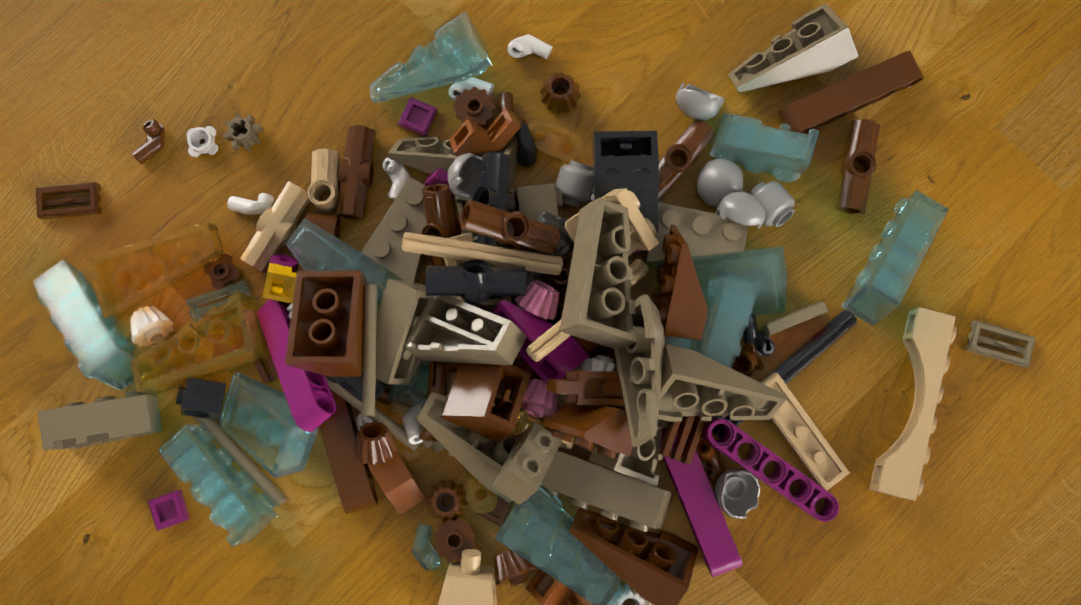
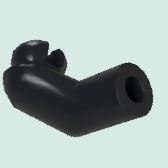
M526 123L521 125L515 136L519 143L517 161L522 167L529 168L537 161L538 150Z
M742 315L740 319L744 344L747 342L752 343L759 355H771L775 350V344L770 337H767L757 329L756 315Z

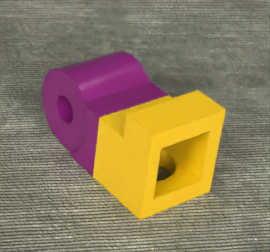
M282 254L271 256L262 298L293 303L298 264L295 258Z

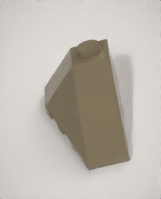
M642 295L635 300L636 314L632 315L633 330H637L638 342L620 349H614L633 447H639L654 438L657 433L665 338L659 310L648 295Z

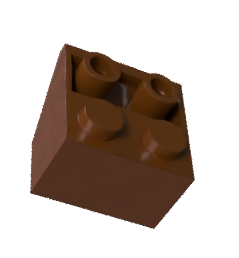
M458 363L440 418L500 443L515 429L531 373L513 365Z
M570 402L544 418L542 426L554 430L553 437L569 443L574 438L573 443L576 446L592 452L595 446H597V453L615 459L616 453L630 457L633 449L627 414L625 411L605 405H577Z

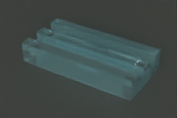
M245 281L186 300V304L190 308V317L194 321L192 324L196 330L256 311L248 284ZM239 291H242V292H243V294H240V295H237V296H234V297H231V298H228V299H225V300H222V301H219V302H216V303H213V304H210V305H207V306H204V307H201V308H198V307H197V305H200V304H203V303H206V302H209V301H212V300H215V299H218V298H221V297H224V296H227V295H230V294H233V293H236V292H239ZM243 301L246 302L245 306L201 320L200 315Z

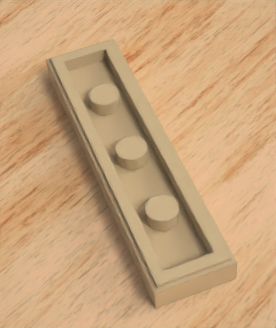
M773 372L760 383L786 395L787 400L770 420L816 483L826 491L829 490L850 472L779 374Z

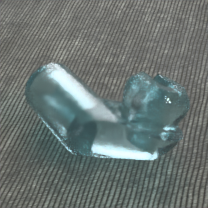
M418 523L412 553L424 569L436 570L441 565V557L438 556V553L430 544L433 527Z

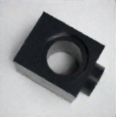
M188 377L186 387L179 386L176 404L181 405V415L219 421L226 383Z

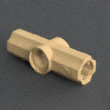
M288 181L273 207L266 209L260 216L256 224L257 232L241 256V260L263 273L266 272L271 256L277 254L281 246L287 245L296 232V222L310 201L308 193L304 189Z

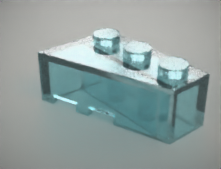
M723 114L709 154L716 157L715 159L730 160L745 166L744 168L747 171L753 173H762L763 171L773 174L775 179L783 182L796 181L810 166L819 130L810 129L807 135L791 132L790 125L780 124V128L775 129L761 125L762 120Z
M719 270L717 278H711L707 290V295L711 296L708 305L702 340L692 339L689 347L690 350H694L732 368L735 356L740 355L742 346H739L745 326L748 327L757 295L758 284L755 279Z

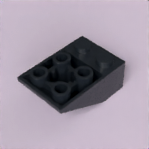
M657 131L594 132L592 142L594 201L613 189L627 188L628 191L633 192L640 202L638 209L644 219L650 220L656 229V233H658L659 156Z

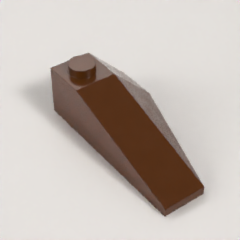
M582 508L578 509L569 529V532L643 599L654 605L679 604L689 589L699 549L698 546L671 532L663 530L659 534L649 531L644 532L619 524L618 521L604 517L597 512Z

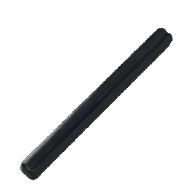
M843 310L773 372H777L785 384L790 382L857 323L854 314ZM729 415L726 418H722L730 421L737 427L745 421L732 420ZM722 424L716 425L712 430L718 438L723 437L724 434Z

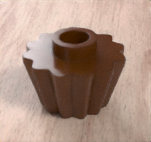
M563 72L560 74L555 73L544 81V87L540 89L542 94L541 102L547 105L548 110H554L557 114L562 111L569 112L571 107L577 106V100L581 97V94L578 92L579 84L570 75H565ZM558 90H562L566 94L558 95L555 92Z
M473 87L471 90L464 89L462 95L456 97L457 103L454 105V110L457 111L456 118L462 120V123L467 118H470L478 125L484 126L487 121L493 118L492 112L495 110V105L492 103L493 97L487 95L485 89L478 90L476 87ZM472 106H480L479 109L476 111H471L469 109Z
M373 421L372 423L360 426L353 447L355 459L361 460L362 464L369 463L374 466L377 463L383 464L387 459L394 457L393 453L397 451L396 440L386 425H383L382 422L377 423Z
M440 480L438 485L431 486V493L426 496L429 501L427 509L432 511L433 518H440L443 523L448 519L456 521L457 517L464 516V509L469 506L466 500L468 493L463 491L462 484H456L454 480H449L448 482ZM445 495H450L453 498L452 506L446 507L443 505L442 499Z
M448 519L445 524H439L438 531L433 534L436 540L433 547L438 550V556L445 557L448 562L453 560L461 562L462 551L476 547L474 542L476 533L471 531V525L469 523L464 524L462 519H457L456 521ZM451 535L459 536L460 544L458 546L450 545L449 537Z
M521 547L510 549L494 559L496 585L502 586L510 583L511 587L517 586L529 579L527 575L537 569L536 564Z

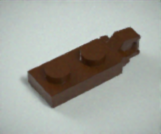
M573 370L566 371V379H547V392L565 394V402L577 405L625 406L618 371Z

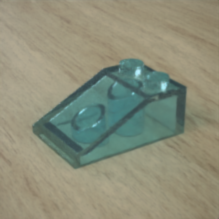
M239 372L234 373L218 425L274 478L304 470L318 428L313 432H306L295 423L283 392Z

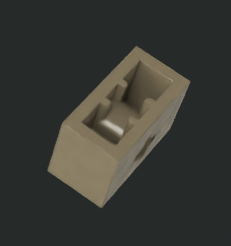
M537 422L533 423L516 439L492 487L520 505L538 491L562 440L553 437L551 432Z

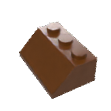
M361 270L297 271L285 359L286 365L328 377H361L363 362L364 285L368 284Z

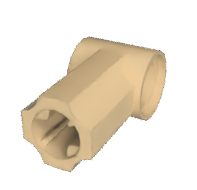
M330 149L312 151L311 184L307 191L308 198L320 212L326 214L337 210L339 199L338 171L340 153ZM323 192H331L330 197L326 201H318L319 196Z

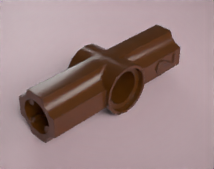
M695 119L675 144L668 148L663 158L659 161V202L675 183L686 174L692 163L715 138L716 133L705 121ZM679 156L683 159L684 165L680 167L674 166L669 158Z
M854 120L851 125L846 160L841 167L843 177L837 209L843 213L864 214L866 211L871 176L877 166L875 153L880 124L872 120ZM853 161L863 165L864 173L854 169Z
M362 125L349 126L345 158L341 159L338 171L340 192L337 216L350 220L364 219L368 188L372 186L374 177L372 157L376 136L375 129Z
M448 184L423 187L422 194L427 225L423 227L421 234L442 238L461 235V224L453 216L451 192ZM431 256L432 266H446L444 257Z
M473 200L466 202L459 220L461 229L493 238L500 244H513L548 255L554 253L559 245L561 236L558 227L530 219L521 212H508ZM508 221L513 225V235L507 230Z

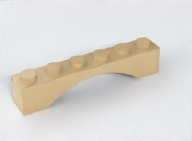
M921 307L908 312L902 341L909 353L914 370L915 394L913 408L908 423L900 437L885 453L875 460L869 490L916 501L917 496L921 494L924 486V479L921 477L923 466L929 461L931 452L928 446L929 438L937 426V417L934 416L937 404L941 402L944 393V387L941 386L942 378L950 366L949 346L953 343L957 334V327L954 326L956 316Z

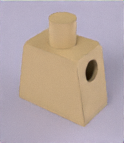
M465 549L462 551L461 563H449L438 605H497L494 568L480 565L481 552L479 550Z

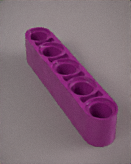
M269 299L258 310L257 316L293 419L302 430L313 432L336 412V403L324 375L286 365L285 359L291 321L288 317L290 311L287 308L291 303Z
M712 417L711 421L705 422L701 433L704 440L800 510L822 522L831 521L837 516L839 503L832 494L733 423L719 417ZM722 424L724 428L723 437L719 440H714L712 430L716 425ZM747 442L749 453L746 457L739 458L738 448L742 443ZM773 461L775 465L773 473L765 476L763 472L765 464ZM798 479L800 483L799 490L794 494H790L789 486L791 482ZM823 497L825 501L824 508L816 512V501Z
M683 421L680 422L673 445L670 450L671 452H674L678 437L680 435L679 431ZM667 428L662 429L660 446L662 444ZM695 451L691 465L662 456L711 576L714 578L742 566L740 555L697 451Z

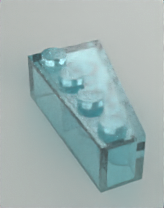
M918 190L908 199L902 197L893 210L896 216L893 221L890 220L884 227L880 235L882 236L881 241L871 251L868 257L869 261L858 275L853 288L841 307L872 326L900 305L949 209Z
M62 260L33 281L39 292L36 295L37 299L51 312L50 321L64 334L66 339L63 342L67 349L77 356L80 361L77 366L84 376L89 379L93 377L116 389L123 390L151 369L145 359L140 360L133 355L131 351L136 348L130 338H126L114 327L118 324L114 316L104 306L97 305L102 301L78 268Z
M186 424L158 450L181 481L185 483L190 481L193 486L190 488L192 496L197 502L212 509L209 518L217 527L221 525L229 531L230 534L226 537V540L232 547L250 542L278 516L273 510L275 507L274 503L265 494L259 495L252 487L254 481L244 471L241 470L239 472L231 464L234 461L225 449L221 447L218 449L211 441L213 436L204 426Z
M540 485L536 493L520 505L516 503L494 539L594 605H607L617 592L622 579L569 532L574 519L562 508L563 503L555 495L550 497Z

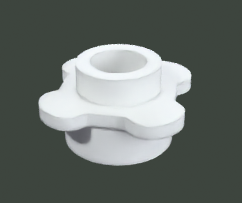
M212 126L189 129L186 134L187 142L190 146L188 153L192 157H198L200 154L206 153L209 155L216 154L218 151V146L215 144L216 129ZM204 139L205 143L200 144V140Z

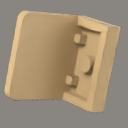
M627 188L613 189L601 197L628 208L631 250L628 251V256L637 250L649 251L659 244L655 237L656 229L650 220L644 219L638 209L640 202L633 192L628 191ZM579 213L568 219L564 225L573 243H575Z

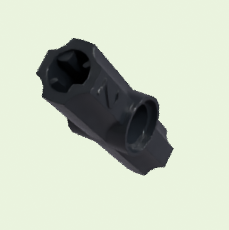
M491 152L482 154L481 186L475 191L473 201L508 212L514 211L515 197L509 192L510 158L508 154ZM478 234L479 244L506 248V244H500L493 238Z
M482 260L465 261L461 266H426V296H461L465 301L479 303L486 301L490 296H525L526 293L525 266H490L489 263Z

